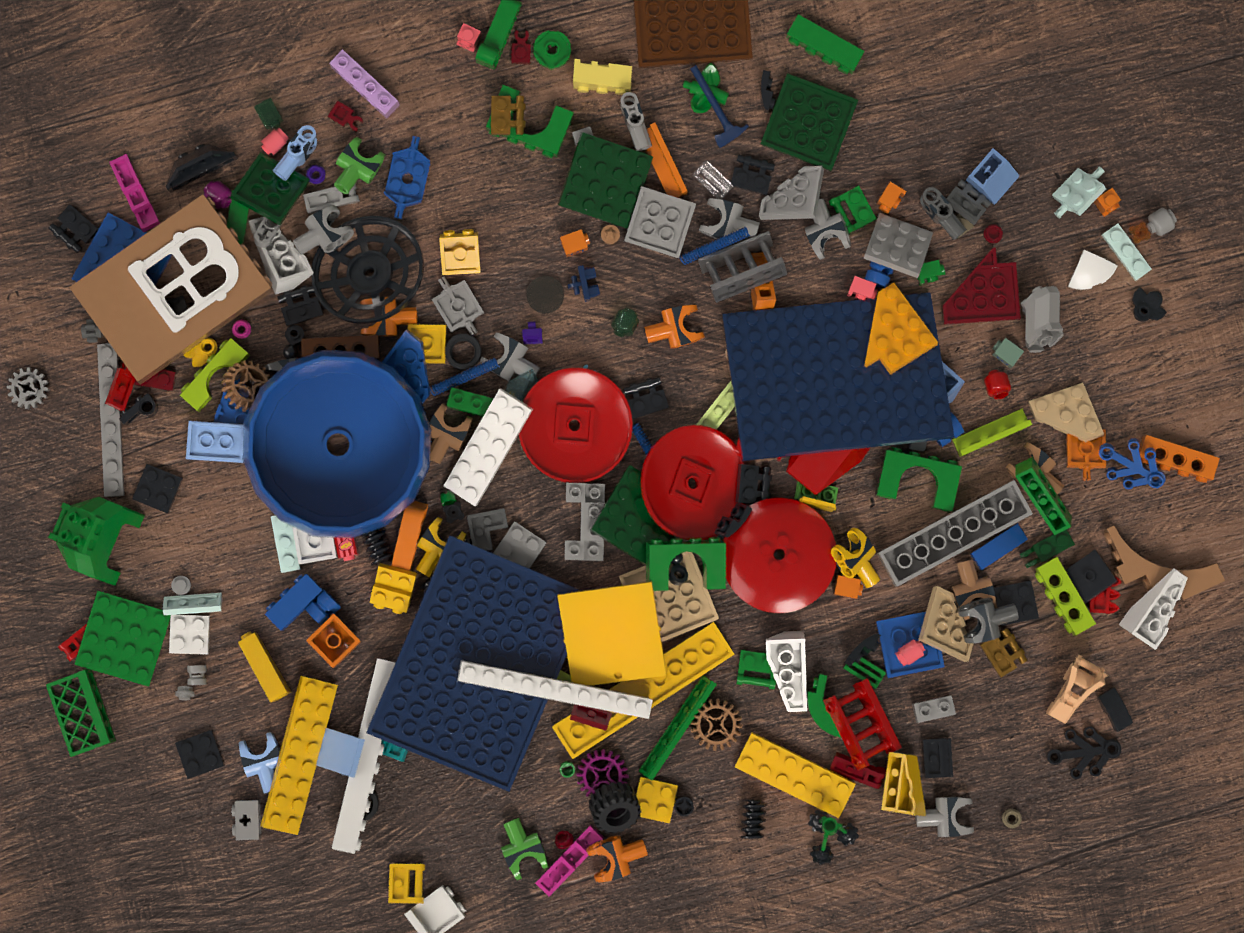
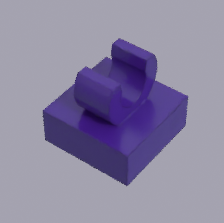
M528 322V329H522L524 345L543 344L542 328H536V322Z

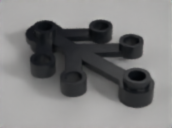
M1088 726L1083 730L1084 736L1094 739L1101 745L1100 747H1092L1076 735L1073 729H1067L1064 732L1065 739L1073 741L1082 749L1064 752L1051 749L1048 751L1046 758L1050 764L1057 765L1064 759L1083 757L1079 764L1070 770V776L1073 779H1079L1095 755L1102 754L1096 765H1092L1089 768L1090 775L1096 777L1101 774V769L1109 758H1116L1120 755V743L1114 739H1104L1096 733L1093 727ZM1087 729H1092L1093 733L1091 736L1086 734ZM1069 731H1072L1074 734L1071 739L1067 737ZM1110 745H1113L1115 748L1113 752L1108 751ZM1056 753L1057 759L1053 761L1051 754ZM1093 767L1098 768L1097 774L1092 773ZM1078 770L1079 776L1074 777L1073 771Z

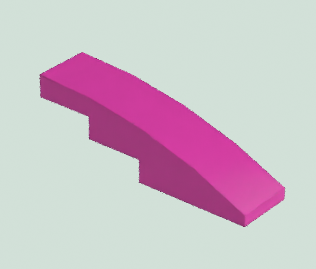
M127 154L110 161L113 172L127 198L131 210L135 214L141 230L145 232L158 226L160 221Z
M590 825L535 884L550 896L589 856L586 851L587 847L604 839V837Z

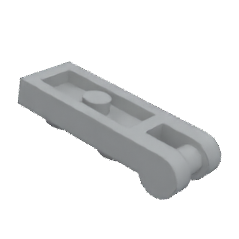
M356 183L348 193L349 197L343 198L342 192L337 190L336 187L304 194L307 213H315L329 206L339 207L360 202L359 196L356 195L355 191L357 189Z

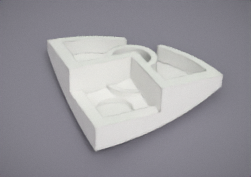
M1083 250L1068 287L1077 290L1091 289L1092 286L1100 283L1103 284L1113 275L1117 265Z

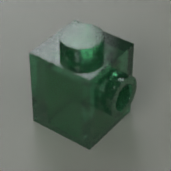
M271 98L254 106L266 129L270 128L273 130L281 125L280 122L283 119Z

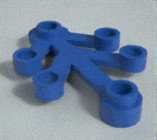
M1131 438L1128 441V448L1132 453L1133 461L1116 452L1113 445L1109 443L1100 446L1099 456L1101 459H1114L1127 467L1122 469L1108 468L1107 478L1109 480L1127 476L1123 479V487L1125 489H1132L1133 487L1146 484L1152 488H1160L1165 483V474L1157 469L1155 460L1156 450L1149 447L1144 451V457L1149 463L1150 470L1142 465L1139 452L1140 442L1138 439ZM1136 443L1137 446L1133 447L1131 444ZM1108 448L1110 451L1105 452L1104 449ZM1152 452L1153 455L1148 456L1147 453ZM1110 472H1115L1116 474H1115V475H1110L1109 473H1110ZM1140 474L1144 477L1134 479L1129 475ZM1131 481L1132 484L1128 485L1126 482Z

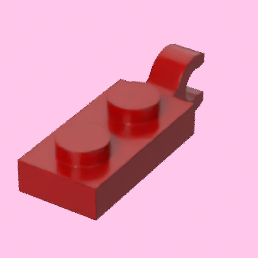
M124 362L122 363V368H117L105 404L120 411H125L136 380Z

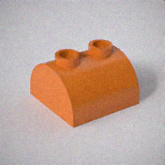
M335 614L328 618L306 640L332 668L340 664L361 642Z

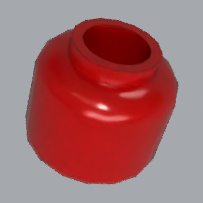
M999 370L990 371L989 375L984 379L988 396L994 397V399L1007 397L1011 390L1007 373Z

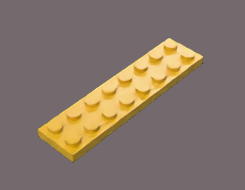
M300 676L262 817L261 827L298 835L338 685Z

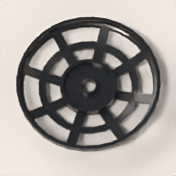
M364 216L347 221L337 228L350 226L352 229L355 228L358 239L347 244L340 252L334 250L326 253L335 259L331 268V280L319 282L320 265L325 255V252L319 246L312 263V286L320 303L335 317L356 324L380 322L400 312L417 293L424 272L423 253L414 235L398 221L381 216ZM379 224L392 227L388 238L365 236L363 225ZM399 231L411 241L416 250L415 254L406 257L402 248L394 242ZM379 242L384 243V246L378 252L369 250L367 243ZM360 245L361 253L357 254L352 260L345 256L350 250ZM391 247L401 258L400 261L392 264L386 257ZM419 261L418 278L412 290L405 287L409 273L408 265ZM343 263L348 266L347 277L337 279L339 265ZM403 268L400 284L392 281L393 271ZM373 269L374 274L372 276H365L367 270ZM350 284L355 291L347 299L340 291L339 286ZM387 287L395 291L387 299L380 302V292ZM333 288L337 297L344 303L338 312L327 303L321 289ZM400 293L408 296L398 307L384 315L382 314L381 307L392 302ZM361 295H371L373 304L362 305L356 302ZM351 308L359 310L374 309L375 317L354 319L345 315Z

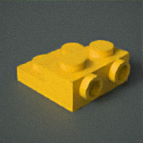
M465 229L462 231L463 233L455 234L454 230H447L440 234L442 275L481 272L478 232H474L473 229Z
M380 563L369 603L374 604V607L378 609L390 608L396 614L407 613L417 573Z

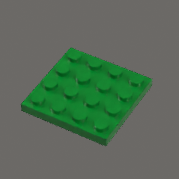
M97 591L74 665L149 687L171 615H164L163 610Z

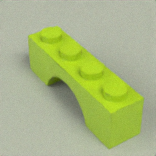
M231 338L229 341L226 339L219 348L221 350L216 355L212 354L206 361L208 364L205 368H200L194 374L195 379L191 383L185 384L181 389L182 394L180 396L198 412L212 399L209 391V382L212 375L221 368L233 367L237 362L240 364L250 356L248 352Z

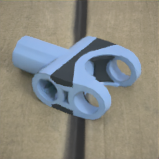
M305 125L299 129L289 142L286 154L273 169V172L281 179L286 181L296 167L303 165L315 150L317 139L316 131L312 126ZM304 130H311L313 134L306 133L302 136Z
M272 732L266 733L268 740L267 748L260 755L254 754L247 747L245 740L239 741L240 756L247 777L258 774L263 793L270 791L281 750Z

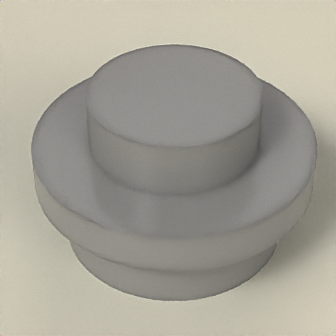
M177 576L173 579L171 587L176 594L184 595L190 591L191 582L185 576Z
M179 686L175 696L179 697V700L187 701L194 697L195 693L192 687Z

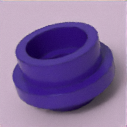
M313 165L307 170L306 176L312 184H320L324 181L326 173L321 166ZM319 172L320 176L318 178H314L313 173Z

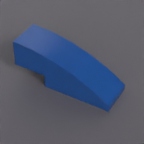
M1017 523L970 555L978 568L982 570L1021 545L1028 538Z

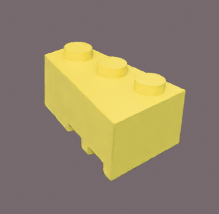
M580 59L574 60L573 85L574 89H577L578 92L587 93L589 90H596V93L607 94L608 91H614L617 95L631 92L632 66L611 63L602 65L596 61L586 64L580 63Z

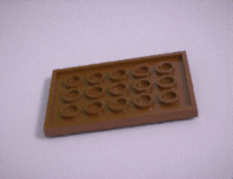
M634 0L639 68L753 59L748 0Z

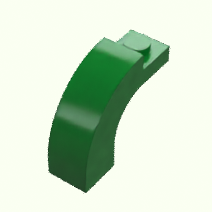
M818 674V678L814 677L812 689H816L815 693L807 692L809 713L813 721L823 731L833 736L841 737L823 702L827 675Z

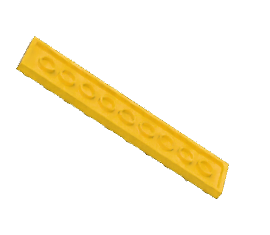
M713 622L664 654L666 676L622 681L609 690L651 698L653 700L651 708H653L735 654ZM612 712L607 731L570 720L571 715L552 726L571 758L574 759L636 719L637 716Z

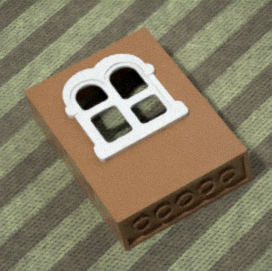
M202 194L69 287L139 385L272 293V282L266 274L261 275V267L255 259L251 260L248 257L250 255L248 249L243 243L241 245L238 243L237 234L232 227L230 229L227 228L225 217L221 212L216 213L215 204L209 196L206 198ZM191 239H200L206 243L208 252L202 261L191 266L179 248ZM172 254L184 269V273L162 289H157L147 276L146 270L167 255ZM217 264L221 266L226 272L224 284L206 297H201L190 282V279L209 265ZM184 286L194 299L195 304L182 314L176 315L166 302L165 296L177 287Z

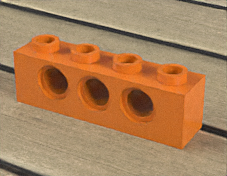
M1149 435L1142 437L1139 448L1142 464L1149 465L1148 460L1144 457V451L1151 447L1155 450L1160 449L1163 452L1162 459L1155 458L1159 469L1169 472L1172 469L1178 471L1177 474L1183 477L1191 475L1196 477L1195 480L1203 483L1214 479L1220 458ZM1149 452L1147 453V455L1152 456L1153 453ZM1174 455L1181 457L1182 462L1180 465H1176L1173 462ZM1194 460L1200 464L1198 471L1192 469L1191 464Z

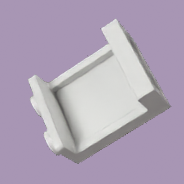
M442 885L424 899V904L415 905L404 915L418 933H444L461 919L465 918L464 912H466V909L460 902H455L453 899L455 895L448 886L445 888Z

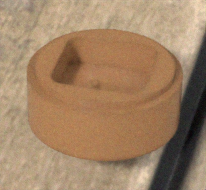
M614 225L605 226L601 231L603 242L608 245L617 243L620 238L619 229Z

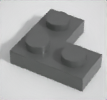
M505 508L467 516L472 545L485 551L493 550L490 531L508 528Z

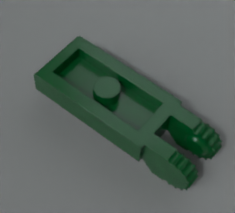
M1066 529L1032 545V548L1019 555L1022 558L1035 552L1037 558L1025 564L1026 568H1029L1074 546L1075 543Z

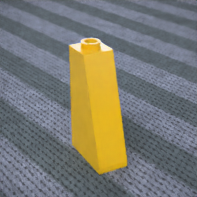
M251 631L242 635V640L238 644L269 701L276 702L290 694L289 686L259 635L255 632L252 634Z

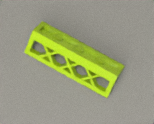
M1020 409L956 439H952V442L959 457H962L1031 426L1032 422L1027 420L1023 409Z

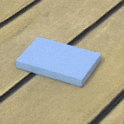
M189 421L186 459L244 463L242 459L244 424Z
M326 728L316 765L355 778L365 740Z

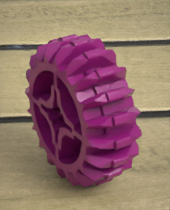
M602 749V755L598 756V751L595 750V757L592 758L591 754L588 753L587 757L590 760L587 761L584 758L581 760L586 765L584 767L578 766V769L583 770V773H577L576 776L583 779L577 781V783H584L585 786L581 787L580 790L584 791L587 788L589 790L586 793L587 797L591 793H596L595 789L601 783H616L609 775L614 765L619 772L618 782H622V784L627 783L622 781V779L629 778V775L623 774V771H627L628 768H621L620 765L624 764L625 761L621 760L618 763L616 761L619 758L618 754L612 758L613 751H609L608 756H606L605 749ZM600 759L610 761L604 768H598L592 764ZM609 767L606 773L608 778L605 781L604 779L603 781L600 780L596 784L599 778L597 773ZM588 768L596 776L591 786L586 778Z

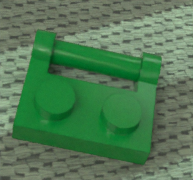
M859 186L829 201L836 213H841L849 234L877 220ZM845 201L856 224L851 225L840 202Z
M741 650L736 685H742L743 683L765 686L775 690L776 680L767 661L766 653ZM744 670L769 673L770 679L744 676Z

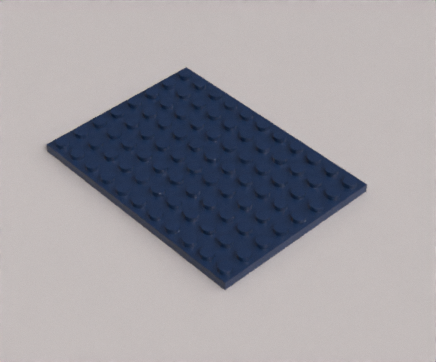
M931 293L904 295L938 341ZM877 298L874 300L865 299V301L853 300L722 314L742 461L953 439L954 431L939 341L937 346L890 375L880 360L867 368L864 366Z
M449 535L366 733L510 792L548 699L458 681L461 660L557 679L567 656L566 644L563 642L565 638L558 594L581 590Z

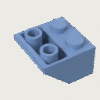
M993 148L965 181L973 185L978 192L984 194L995 205L1018 179L1019 175L1008 160Z

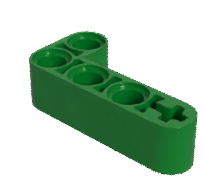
M501 0L483 44L481 43L477 51L476 63L495 70L519 14L522 2L518 0Z

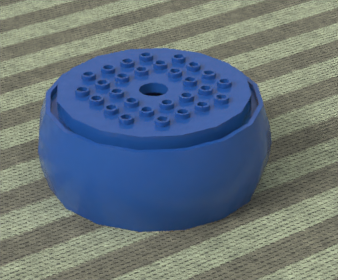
M322 350L288 362L260 387L244 421L242 459L255 494L281 522L314 537L354 538L387 526L415 500L430 468L432 430L418 393L394 367L362 352ZM336 433L345 435L349 440V449L341 456H334L327 449L329 437Z

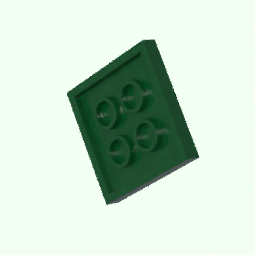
M260 152L232 192L231 199L281 226L308 186L310 179L296 171H293L286 181L281 179L273 172V169L279 162Z

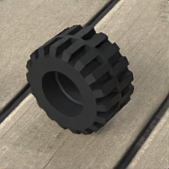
M612 782L609 785L605 784L602 788L595 790L596 793L591 795L589 809L594 823L600 831L605 833L612 832V834L619 831L623 832L625 829L631 828V825H635L637 819L641 816V807L636 793L627 783Z

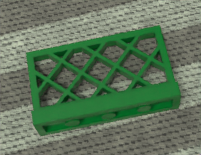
M85 669L46 684L70 757L116 741L91 669ZM77 677L81 684L78 690L70 687L72 679ZM60 685L64 687L61 697L54 693L52 686ZM67 690L76 693L72 703L64 699ZM79 696L86 699L87 703L84 709L76 705ZM62 702L71 706L67 715L61 713L60 706ZM74 708L82 711L79 721L70 717ZM85 714L92 716L93 722L91 727L82 723ZM68 720L77 724L73 733L67 731L66 725ZM80 726L89 730L85 739L76 735ZM92 732L98 734L100 743L93 744L88 741ZM75 738L83 742L81 749L78 751H74L72 745Z

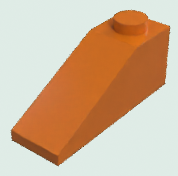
M751 253L757 266L768 263L764 253ZM773 280L751 289L754 311L774 309L776 296Z

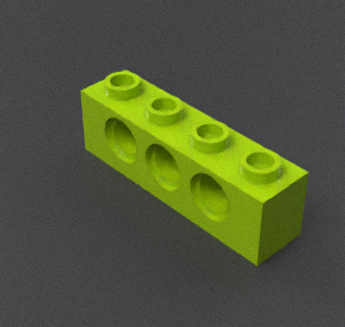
M1054 557L1035 568L1037 572L1035 573L1036 579L1040 584H1044L1046 588L1044 592L1049 600L1054 601L1056 605L1054 610L1059 617L1062 616L1065 620L1064 627L1069 634L1072 633L1073 636L1078 635L1096 624L1058 557ZM1052 575L1058 577L1059 582L1056 586L1051 585L1049 582ZM1061 592H1065L1068 595V600L1065 603L1059 599ZM1072 608L1078 612V616L1074 620L1069 617V611Z

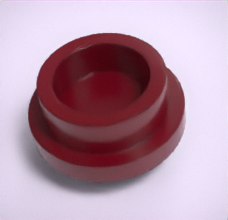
M991 224L984 230V238L989 243H998L1003 237V231L998 225Z
M560 831L555 836V845L559 849H567L574 842L573 835L568 831Z

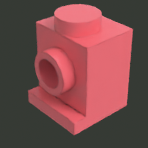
M463 23L457 35L458 42L456 45L474 53L482 37L481 31Z
M855 276L847 296L851 297L854 294L858 300H874L878 290L875 289V283Z

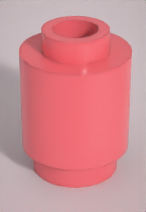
M280 128L274 129L261 141L263 144L261 148L268 155L270 153L275 155L287 144L286 141L289 137Z
M913 639L899 648L895 655L903 666L910 665L924 656L923 651H925V648L920 641L916 642Z

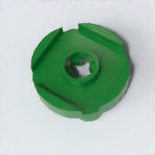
M545 31L535 40L533 48L534 57L541 66L554 70L564 66L570 59V41L563 33L559 31ZM550 45H551V47L556 46V47H557V49H556V52H557V53H555V54H553V53L549 54V53H548V51H549V48H548V47H549Z

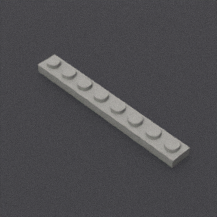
M97 344L104 497L125 496L121 421L119 420L121 411L105 404L117 368H119L118 354L110 344Z

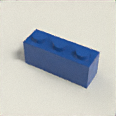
M301 574L294 581L295 585L291 589L286 588L280 594L282 598L277 603L273 601L266 608L268 612L265 615L280 631H284L323 591L309 574L304 576Z

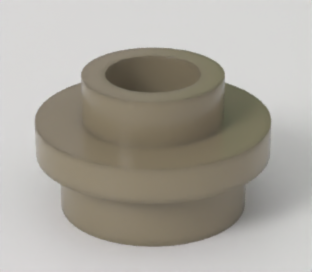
M1008 809L1002 815V822L1008 828H1016L1021 823V814L1015 809ZM1010 815L1015 816V820L1013 822H1009L1008 817Z

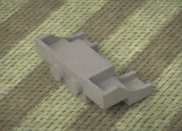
M566 483V502L581 503V540L565 541V560L603 561L604 539L590 531L605 505V484Z

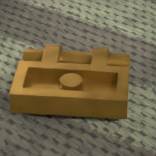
M491 96V135H510L511 128H516V135L524 134V127H526V121L524 120V110H526L524 96H516L515 104H511V96ZM511 111H516L515 121H511Z
M1008 628L1001 631L1004 636L1003 640L1000 641L997 638L980 644V647L1000 678L1017 668L1013 662L1015 659L1018 658L1021 664L1028 661L1024 655L1025 651L1023 648L1020 649L1015 641V635L1011 634ZM1009 644L1014 652L1012 655L1008 654L1004 647L1005 645Z

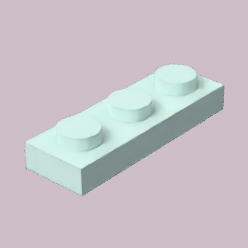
M1118 223L1102 234L1104 240L1135 281L1152 270Z
M271 516L281 573L301 570L298 564L292 526L281 522L276 516Z
M222 593L164 597L163 601L164 615L222 611Z

